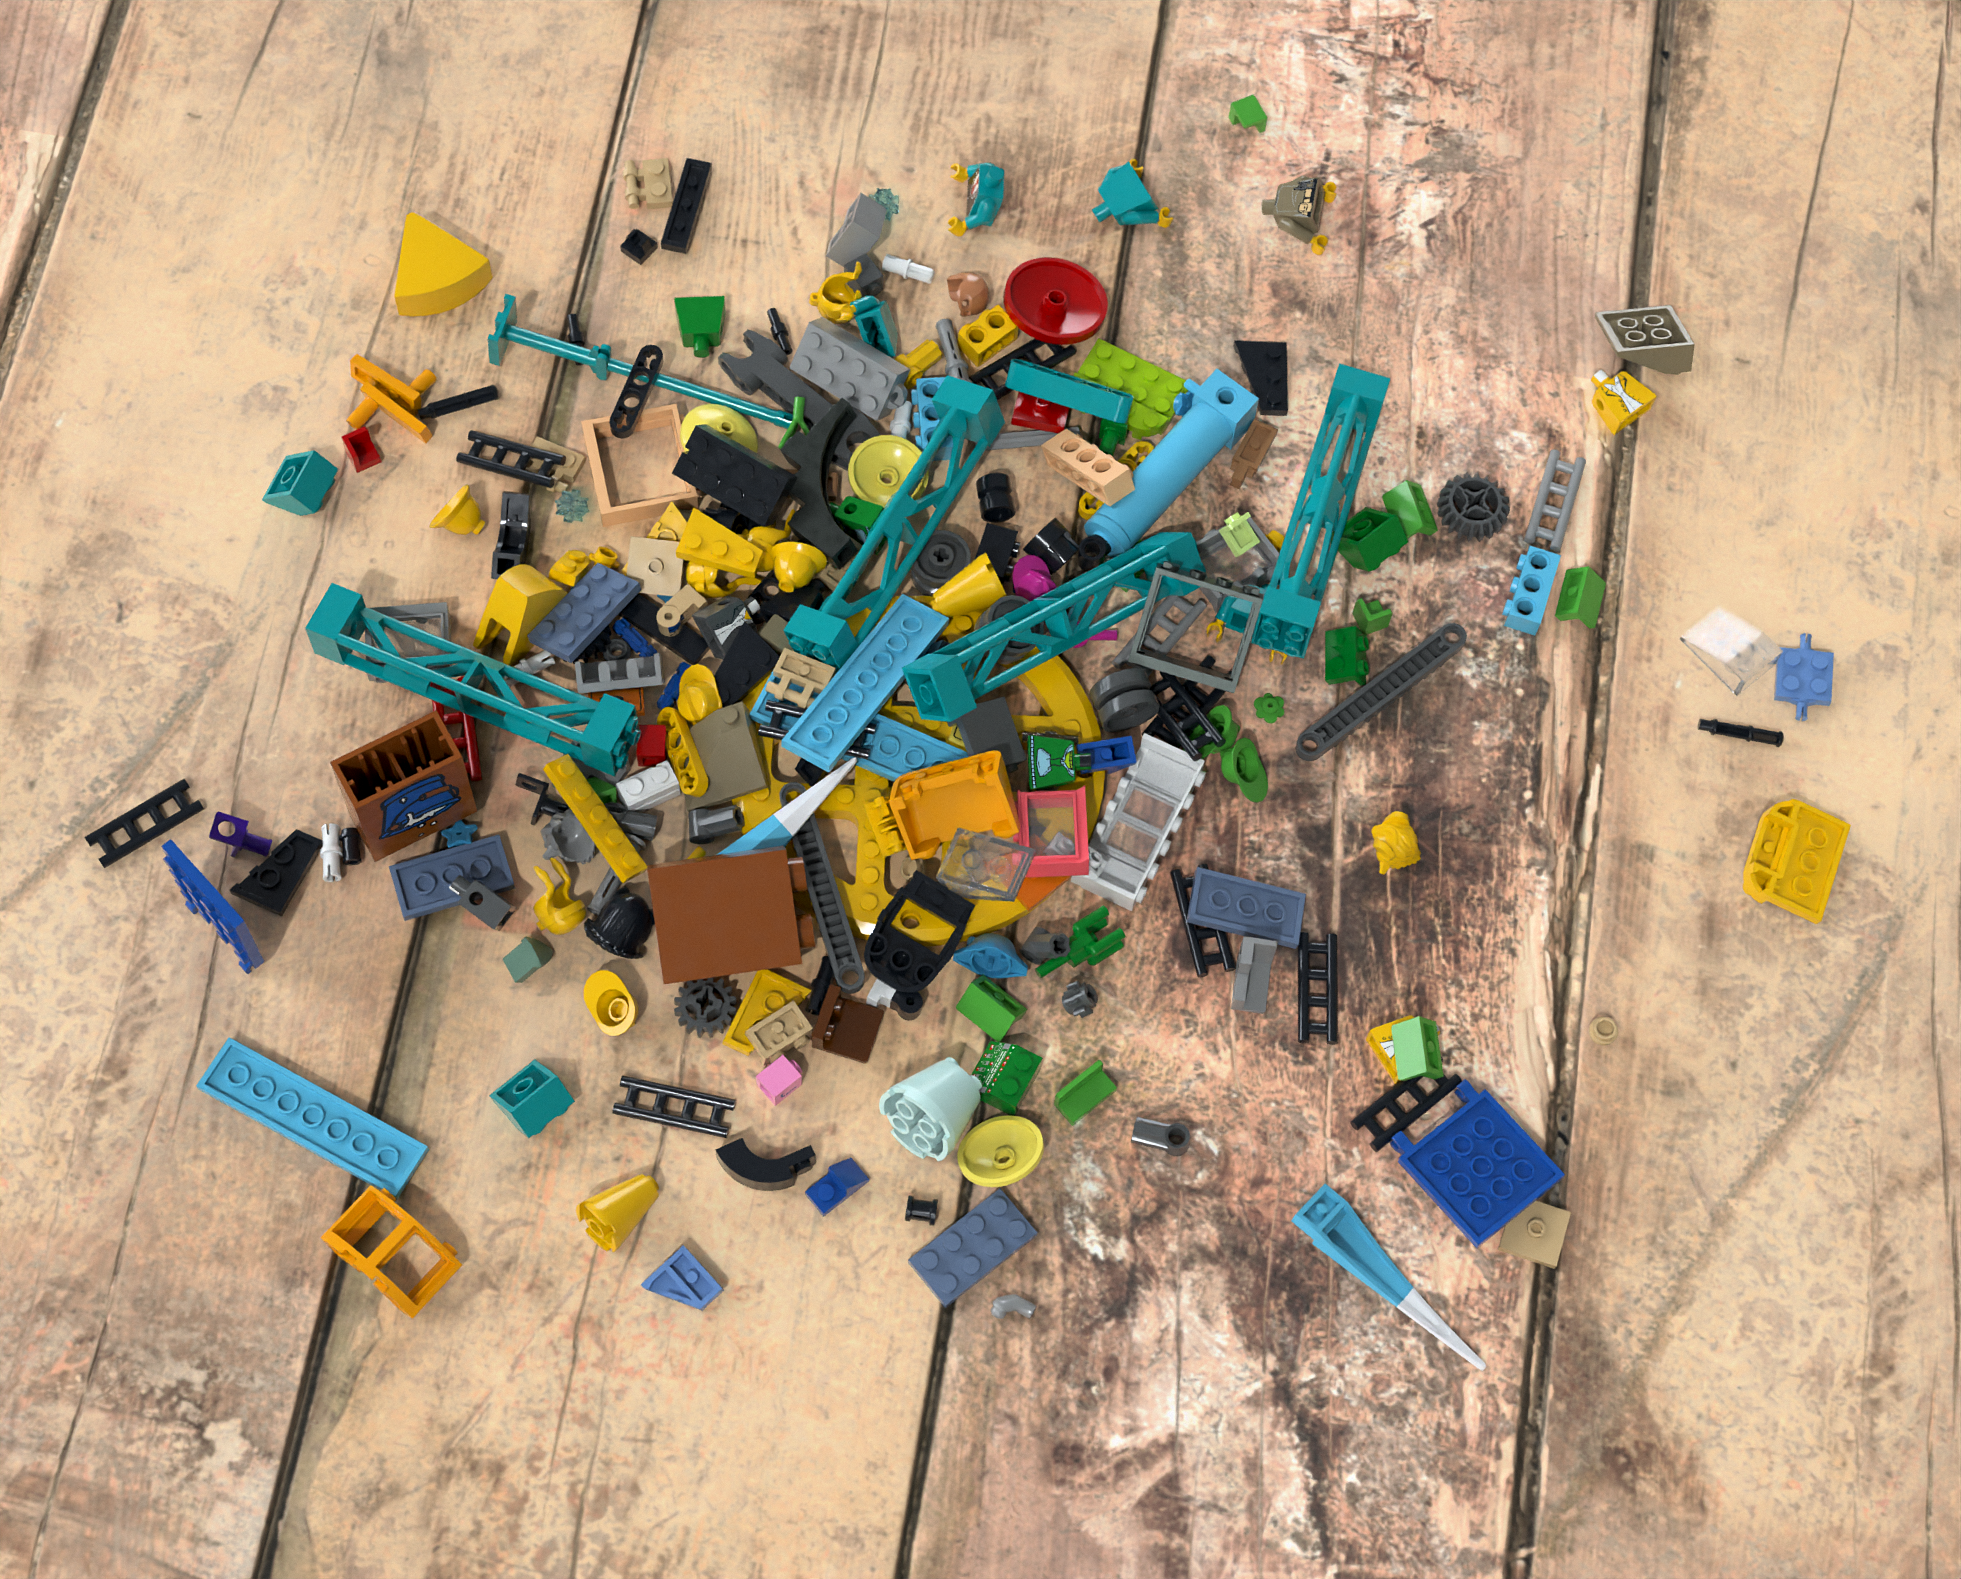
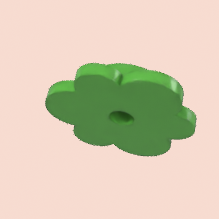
M1267 693L1263 698L1255 699L1256 716L1264 718L1267 723H1274L1277 717L1284 715V700L1281 697H1273L1272 694Z

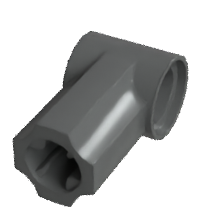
M608 802L604 804L624 834L628 833L639 839L653 840L657 821L656 815L630 811L619 803Z
M737 805L713 811L709 809H695L688 813L689 841L693 844L711 843L714 841L715 836L740 831L745 826L741 808Z
M1035 927L1021 947L1020 953L1028 961L1040 965L1045 958L1066 957L1071 950L1069 947L1070 939L1064 933H1050L1041 927Z
M1136 1118L1131 1143L1164 1150L1172 1156H1181L1187 1152L1190 1133L1185 1125L1180 1123L1170 1125L1145 1118ZM1173 1135H1180L1184 1138V1142L1180 1145H1174L1169 1141V1138Z

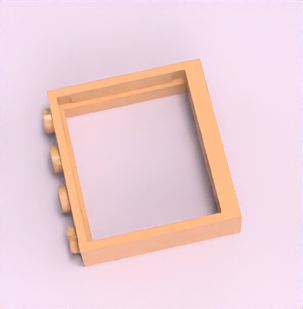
M671 404L644 409L634 432L671 425L678 457L684 452L680 440V428L685 417L683 414L679 415L677 405ZM624 414L622 423L617 424L618 428L621 429L623 425H626L627 415ZM611 416L581 421L603 527L662 516L672 501L678 509H698V498H702L701 490L684 481L687 492L685 494L610 507L596 439L614 436L610 430L609 421Z

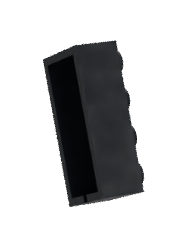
M707 424L695 425L685 445V448L689 449V451L681 453L672 474L763 527L774 525L798 477Z

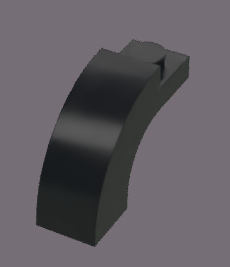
M510 491L502 492L500 530L497 545L493 551L491 579H498L508 569L525 564L531 529V494Z
M743 1138L715 1150L719 1164L730 1177L744 1186L762 1191H776L794 1186L792 1174H804L813 1168L812 1165L816 1164V1155L811 1145L778 1159H764L755 1155L748 1149Z

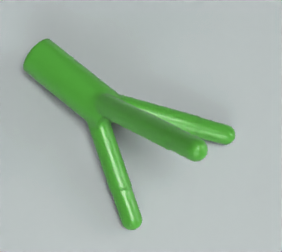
M804 397L794 398L793 419L778 446L779 449L784 446L790 437L795 435L798 424L801 426L805 436L810 432L803 420Z

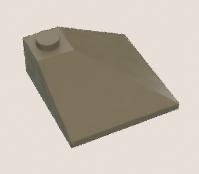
M1671 305L1595 312L1597 322L1618 357L1664 374L1677 375L1681 372H1691L1695 344Z
M743 701L714 711L689 729L708 777V788L704 795L698 798L684 793L688 812L695 809H704L768 788L756 724L749 716L750 710ZM681 735L677 739L676 748L680 744ZM689 756L684 762V769L689 763Z

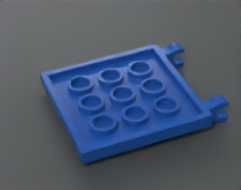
M171 839L161 847L166 854L163 860L170 868L169 872L176 879L174 881L181 889V894L187 900L185 903L186 907L193 914L199 913L208 924L212 923L217 929L216 933L224 943L231 944L235 949L234 953L240 959L239 966L246 974L251 972L250 968L252 966L256 969L263 964L264 959L241 916Z
M1465 1079L1456 1086L1457 1090L1454 1093L1461 1101L1467 1103L1417 1144L1413 1145L1402 1131H1399L1391 1138L1393 1141L1390 1142V1145L1396 1152L1402 1154L1398 1159V1163L1467 1239L1478 1248L1560 1182L1565 1174L1486 1089L1478 1094Z

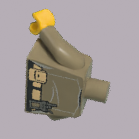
M1300 176L1288 183L1280 184L1277 188L1276 199L1263 200L1262 213L1263 215H1273L1278 228L1306 244L1310 242L1312 244V252L1316 255H1322L1325 248L1318 245V243L1326 246L1328 239L1325 235H1318L1317 237L1313 235L1318 233L1323 202L1331 203L1336 197V185L1333 182H1327L1323 185L1319 177L1309 178Z

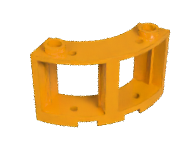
M370 1185L321 1236V1239L338 1257L359 1273L363 1272L371 1280L375 1278L376 1281L373 1285L401 1312L413 1319L458 1271L462 1264L455 1258L458 1252L446 1241L441 1244L419 1222L395 1203L397 1199L387 1189L383 1188L379 1191ZM387 1211L401 1223L366 1259L353 1246ZM415 1234L441 1259L406 1295L380 1270Z

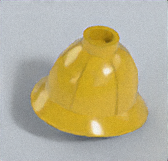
M468 484L464 485L431 521L430 528L443 527L450 532L461 535L471 532L477 535L481 531L485 521L481 519L479 505L471 496Z
M782 542L773 546L770 552L774 562V573L779 582L778 586L781 590L789 593L808 584L813 576L824 570L827 565V558L819 549L804 543Z

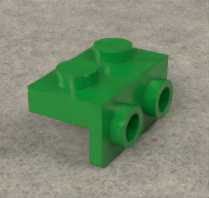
M1356 626L1325 631V681L1329 685L1354 680L1360 686L1366 685V675L1369 674V665L1366 660L1369 640Z

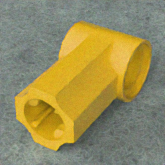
M927 339L908 355L900 354L894 359L910 369L904 383L906 389L914 387L916 379L922 378L925 371L942 359L943 353L933 340Z

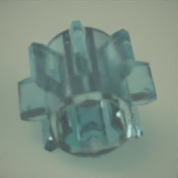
M877 188L874 195L869 194V198L887 209L884 220L887 219L889 221L893 213H899V196H893L890 188Z
M572 489L571 492L561 491L562 496L555 500L557 504L556 515L564 516V522L572 523L573 520L582 522V516L590 511L587 504L589 499L587 497H580V490Z

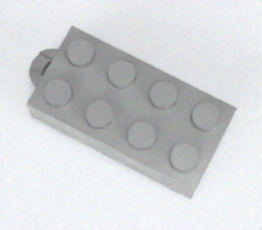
M824 317L808 323L789 367L791 370L839 399L844 398L851 406L876 421L889 416L892 409H897L904 405L908 395L907 389L904 386L910 372L908 367Z

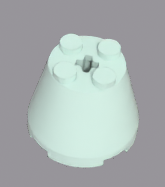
M947 1057L945 1060L939 1061L890 1087L880 1098V1113L887 1115L888 1120L893 1126L890 1132L907 1150L922 1159L930 1156L936 1158L939 1162L954 1149L980 1102L979 1090L982 1088V1085L977 1077L969 1075L963 1070L955 1059Z

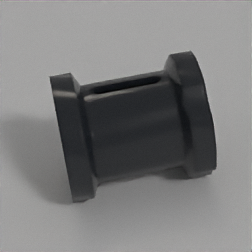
M909 1195L905 1221L910 1222L911 1219L929 1222V1225L934 1226L938 1199L925 1201L914 1199L913 1196Z

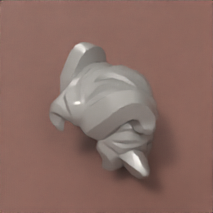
M570 808L564 813L553 815L550 822L540 831L544 840V846L547 848V851L543 854L545 860L558 856L567 862L575 861L586 864V862L590 863L591 858H594L593 852L596 845Z

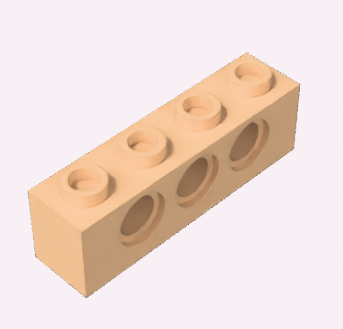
M1064 429L1041 445L1049 467L1108 506H1112L1135 490L1131 469L1126 464L1122 465L1116 461L1112 455L1105 454L1099 450L1095 444L1091 445L1085 441L1079 434H1074L1068 429Z

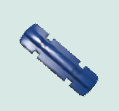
M618 619L615 622L613 630L619 636L622 635V639L637 654L640 653V657H650L658 653L651 644L647 645L649 644L648 641L634 627L630 628L631 624L626 619Z
M685 662L679 664L676 669L677 673L673 674L663 691L664 695H661L657 701V707L660 710L665 707L673 708V702L677 701L680 695L679 683L681 676L691 665Z

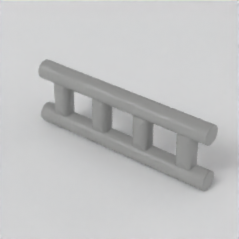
M1555 449L1550 451L1524 541L1528 544H1534L1536 537L1552 541L1550 549L1554 552H1559L1586 460L1582 457H1577L1574 464L1559 460L1561 453ZM1556 470L1571 474L1568 487L1552 482ZM1549 492L1565 497L1561 509L1546 504ZM1542 515L1558 519L1555 531L1539 526Z
M1167 596L1150 616L1142 644L1151 651L1166 656L1207 607L1206 604L1198 600L1193 606L1181 598V596ZM1173 605L1186 614L1178 625L1165 617ZM1157 624L1170 633L1162 644L1149 636ZM1135 634L1115 657L1112 664L1117 669H1120L1126 663L1132 668L1143 669L1147 676H1149L1154 669L1128 662L1136 637Z

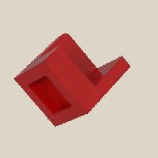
M366 426L341 436L346 454L357 473L381 463V458L371 441Z
M639 725L641 736L637 742L636 754L638 766L656 767L657 764L667 759L665 748L666 726Z

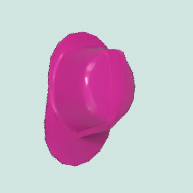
M1026 555L1015 564L1012 574L1016 596L1033 601L1057 588L1056 584L1051 580L1047 565L1041 558L1035 555Z

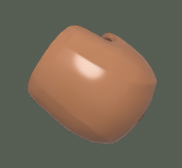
M966 272L951 275L947 278L950 298L958 302L961 311L960 316L977 315L986 309L989 301V291L987 283L982 276ZM963 301L967 302L966 306H963Z

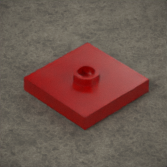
M1018 392L1011 425L1059 434L1065 429L1069 407Z

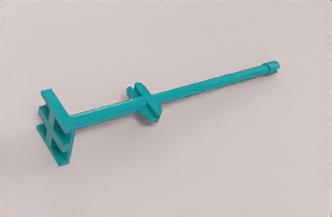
M509 294L504 296L503 313L498 311L495 318L494 335L489 334L487 338L489 363L500 366L509 341L590 366L592 372L596 373L597 378L600 380L607 379L608 371L628 377L633 367V364L612 358V349L609 345L602 344L601 348L594 345L590 350L516 326V297ZM659 373L654 384L655 386L711 404L729 407L739 413L774 423V425L785 429L789 428L793 419V414L781 410L777 411ZM643 375L635 378L645 383L649 381L648 377Z

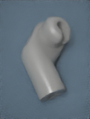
M1016 1294L997 1297L993 1301L994 1306L991 1308V1314L998 1319H1003L1007 1312L1016 1311L1030 1319L1037 1306Z

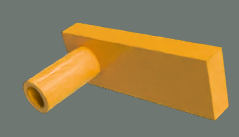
M358 354L350 360L352 378L363 385L366 381L414 417L418 414L417 409L421 408V396L437 381L434 373L425 369L410 385H406Z
M367 381L360 388L365 399L346 419V422L357 430L379 408L425 444L432 438V434L425 424Z

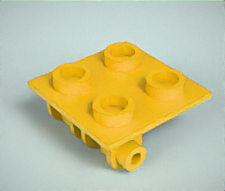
M881 796L863 805L883 858L907 850L889 804L890 796Z

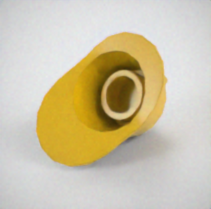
M700 664L692 665L686 669L680 679V695L677 705L680 714L694 726L714 711L723 708L712 671L707 666Z
M599 970L593 973L586 980L584 986L585 1003L599 1028L604 1033L610 1036H619L630 1027L636 1025L635 1021L639 1012L637 1000L629 993L617 974L609 970Z

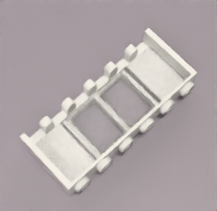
M1144 733L1137 754H1135L1137 763L1129 766L1125 777L1121 778L1113 800L1109 801L1101 823L1097 824L1089 844L1091 849L1097 851L1102 856L1107 865L1096 880L1081 875L1071 877V882L1081 886V888L1130 911L1133 910L1136 902L1141 904L1148 890L1144 886L1148 878L1154 879L1160 866L1156 862L1160 855L1165 857L1171 845V841L1168 840L1171 832H1178L1183 821L1180 815L1183 809L1189 810L1195 797L1192 792L1195 786L1200 788L1206 776V772L1203 771L1205 760L1193 761L1187 752Z

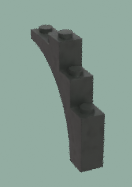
M841 398L836 404L831 406L828 413L819 423L812 426L806 436L797 431L780 449L787 462L798 470L794 474L798 478L789 495L791 499L802 507L792 515L791 520L787 524L795 536L805 544L819 549L826 556L827 561L838 570H841L858 551L852 540L835 523L829 506L827 490L829 467L834 451L846 429L857 417L850 403L844 398Z

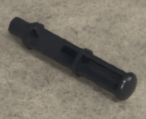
M492 384L440 401L431 402L427 407L417 409L420 420L428 417L437 418L498 400L499 391Z
M1699 719L1698 730L1709 731L1711 735H1724L1745 739L1747 742L1755 741L1776 745V747H1780L1784 741L1782 731L1774 732L1753 728L1751 725H1734L1718 722L1717 719L1711 721Z

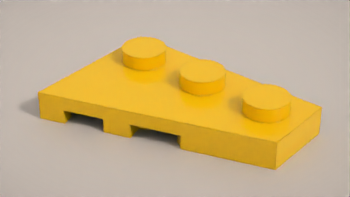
M767 969L757 971L722 1044L749 1056L755 1048L746 1037L745 1031L793 1000L799 1006L811 994L812 990Z

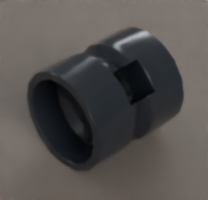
M991 473L980 477L976 481L977 495L980 500V513L983 521L998 523L1007 521L1015 515L1014 499L1009 495L1012 492V487L1008 475Z

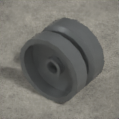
M935 530L911 567V579L914 587L922 595L934 597L933 593L970 564L971 552L967 542L951 531Z
M1014 595L1000 598L978 617L974 631L1031 601ZM1044 621L1031 627V632L1043 635ZM1009 640L996 663L1008 665L1018 662L1033 650L1036 645ZM988 650L984 653L986 658L989 656L990 651Z
M1131 668L1112 673L1095 683L1090 689L1089 695L1094 707L1099 710L1098 717L1105 731L1120 732L1135 728L1153 718L1159 711L1160 705L1156 695L1150 691L1151 683L1143 669Z

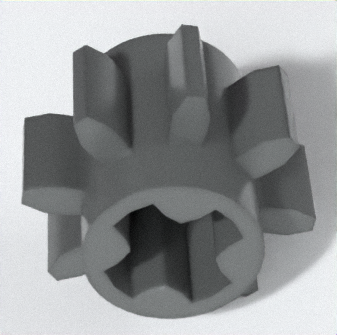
M1079 981L1067 985L1068 991L1063 992L1064 995L1062 996V1004L1065 1010L1071 1015H1080L1081 1018L1092 1014V1008L1096 1006L1098 1001L1095 989L1090 984L1085 982L1080 984Z

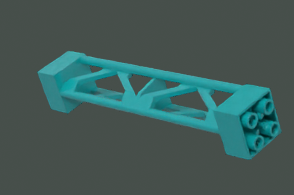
M1339 363L1323 420L1277 563L1259 611L1251 640L1252 644L1259 645L1264 649L1276 650L1291 657L1304 659L1391 378ZM1329 422H1332L1331 425H1330V428H1329V430H1328V433H1327V435H1326ZM1342 425L1327 475L1321 477L1322 463L1336 427ZM1352 429H1355L1357 434L1348 473L1342 483H1340L1337 476ZM1363 432H1366L1365 438H1364V441H1363V444H1362V447H1361V450H1360L1361 441H1362V437H1363ZM1309 485H1311V492L1313 494L1309 495L1306 503L1303 506ZM1345 494L1346 498L1339 518L1338 501ZM1300 521V522H1299V525H1298V527H1297V530H1296V532H1295V528H1296L1297 522ZM1307 523L1311 524L1295 576L1289 578L1290 563L1304 527ZM1325 528L1326 533L1317 572L1310 584H1308L1305 580L1320 530ZM1335 531V534H1334V537H1333V540H1332V543H1331V547H1330V550H1329V545H1330V541H1331L1332 532Z
M946 376L932 398V403L940 421L933 430L929 443L899 490L891 496L884 510L869 530L865 543L837 587L825 599L819 610L800 604L783 631L794 652L835 667L837 673L870 634L988 446H991L1005 423L992 389L952 376ZM950 434L952 436L953 448L944 487L921 499L914 500L911 498L912 494ZM964 439L976 442L977 445L962 469H960L959 462ZM933 505L936 510L918 537L909 520L905 517L912 516ZM886 536L888 538V552L880 589L848 604L845 601L867 567L869 559L883 537ZM900 541L913 545L896 571L894 567ZM868 607L871 613L854 638L845 619Z
M1159 532L1138 543L1134 548L932 654H927L902 667L920 718L951 722L977 708L975 699L1143 610L1158 563L1163 564L1164 561H1169L1180 565L1179 569L1190 572L1191 569H1196L1206 573V568L1201 562L1197 550V542L1192 533ZM1144 569L1147 580L1135 578L1134 573ZM1162 576L1155 603L1167 596H1185L1200 588V586ZM1113 586L1136 590L1142 596V598L1090 625ZM1094 595L1095 598L1077 625L1078 618L1088 598ZM1069 607H1071V609H1070V611H1069V613H1068V615H1067L1066 609L1069 608ZM1045 621L1051 636L1032 633L1030 628ZM1009 640L1035 644L1041 651L985 681ZM989 650V656L973 680L974 673L984 653ZM968 661V663H967V665H966V667H965V669H964V671H963V668H962L961 664H963V663H965V662Z
M331 583L305 627L313 651L319 656L341 665L346 664L565 755L569 754L570 757L584 762L585 765L614 777L619 768L623 769L625 767L631 745L635 746L641 736L635 705L605 693L600 702L573 692L369 609L365 605L362 594L335 583ZM385 627L450 654L403 659L385 634L384 629ZM366 628L379 648L359 641ZM353 650L384 662L386 665L385 667L379 666L351 653ZM456 664L450 667L430 670L427 668L428 666ZM483 675L486 676L498 697L477 689ZM464 676L461 682L452 679V677ZM507 676L571 702V704L523 708L505 682L504 677ZM431 682L455 691L456 697L431 687ZM472 699L506 712V715L504 717L470 702ZM577 713L562 718H549V716ZM587 724L584 732L572 728L573 726ZM552 732L579 742L580 747L550 735Z

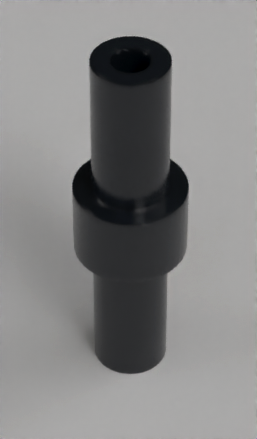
M770 308L767 310V315L772 325L770 330L773 338L778 341L780 348L786 355L792 353V348L787 338L789 333L786 325L781 322L777 309Z
M577 314L567 315L570 332L568 334V341L571 344L583 347L585 340L583 332L579 328ZM575 362V364L578 365V366L584 365V364Z

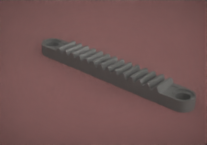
M1455 623L1444 625L1301 733L1295 747L1297 755L1302 760L1315 761L1333 747L1335 748L1341 741H1344L1349 735L1360 729L1366 722L1368 723L1372 717H1376L1380 711L1385 710L1388 705L1393 704L1397 698H1401L1405 692H1409L1413 686H1417L1422 679L1425 680L1430 673H1434L1438 667H1442L1447 660L1457 654L1466 642L1467 634L1465 629ZM1447 633H1455L1459 637V642L1456 644L1449 643L1445 639V635ZM1311 740L1316 743L1318 749L1314 752H1308L1303 748L1302 743Z
M797 782L785 784L779 793L781 807L783 808L789 804L785 799L788 793L796 791L803 794L807 791L806 788ZM813 813L791 840L796 856L803 858L807 891L837 986L841 987V991L844 993L852 994L860 991L864 986V970ZM848 971H853L859 976L858 981L853 985H848L842 980L843 975Z

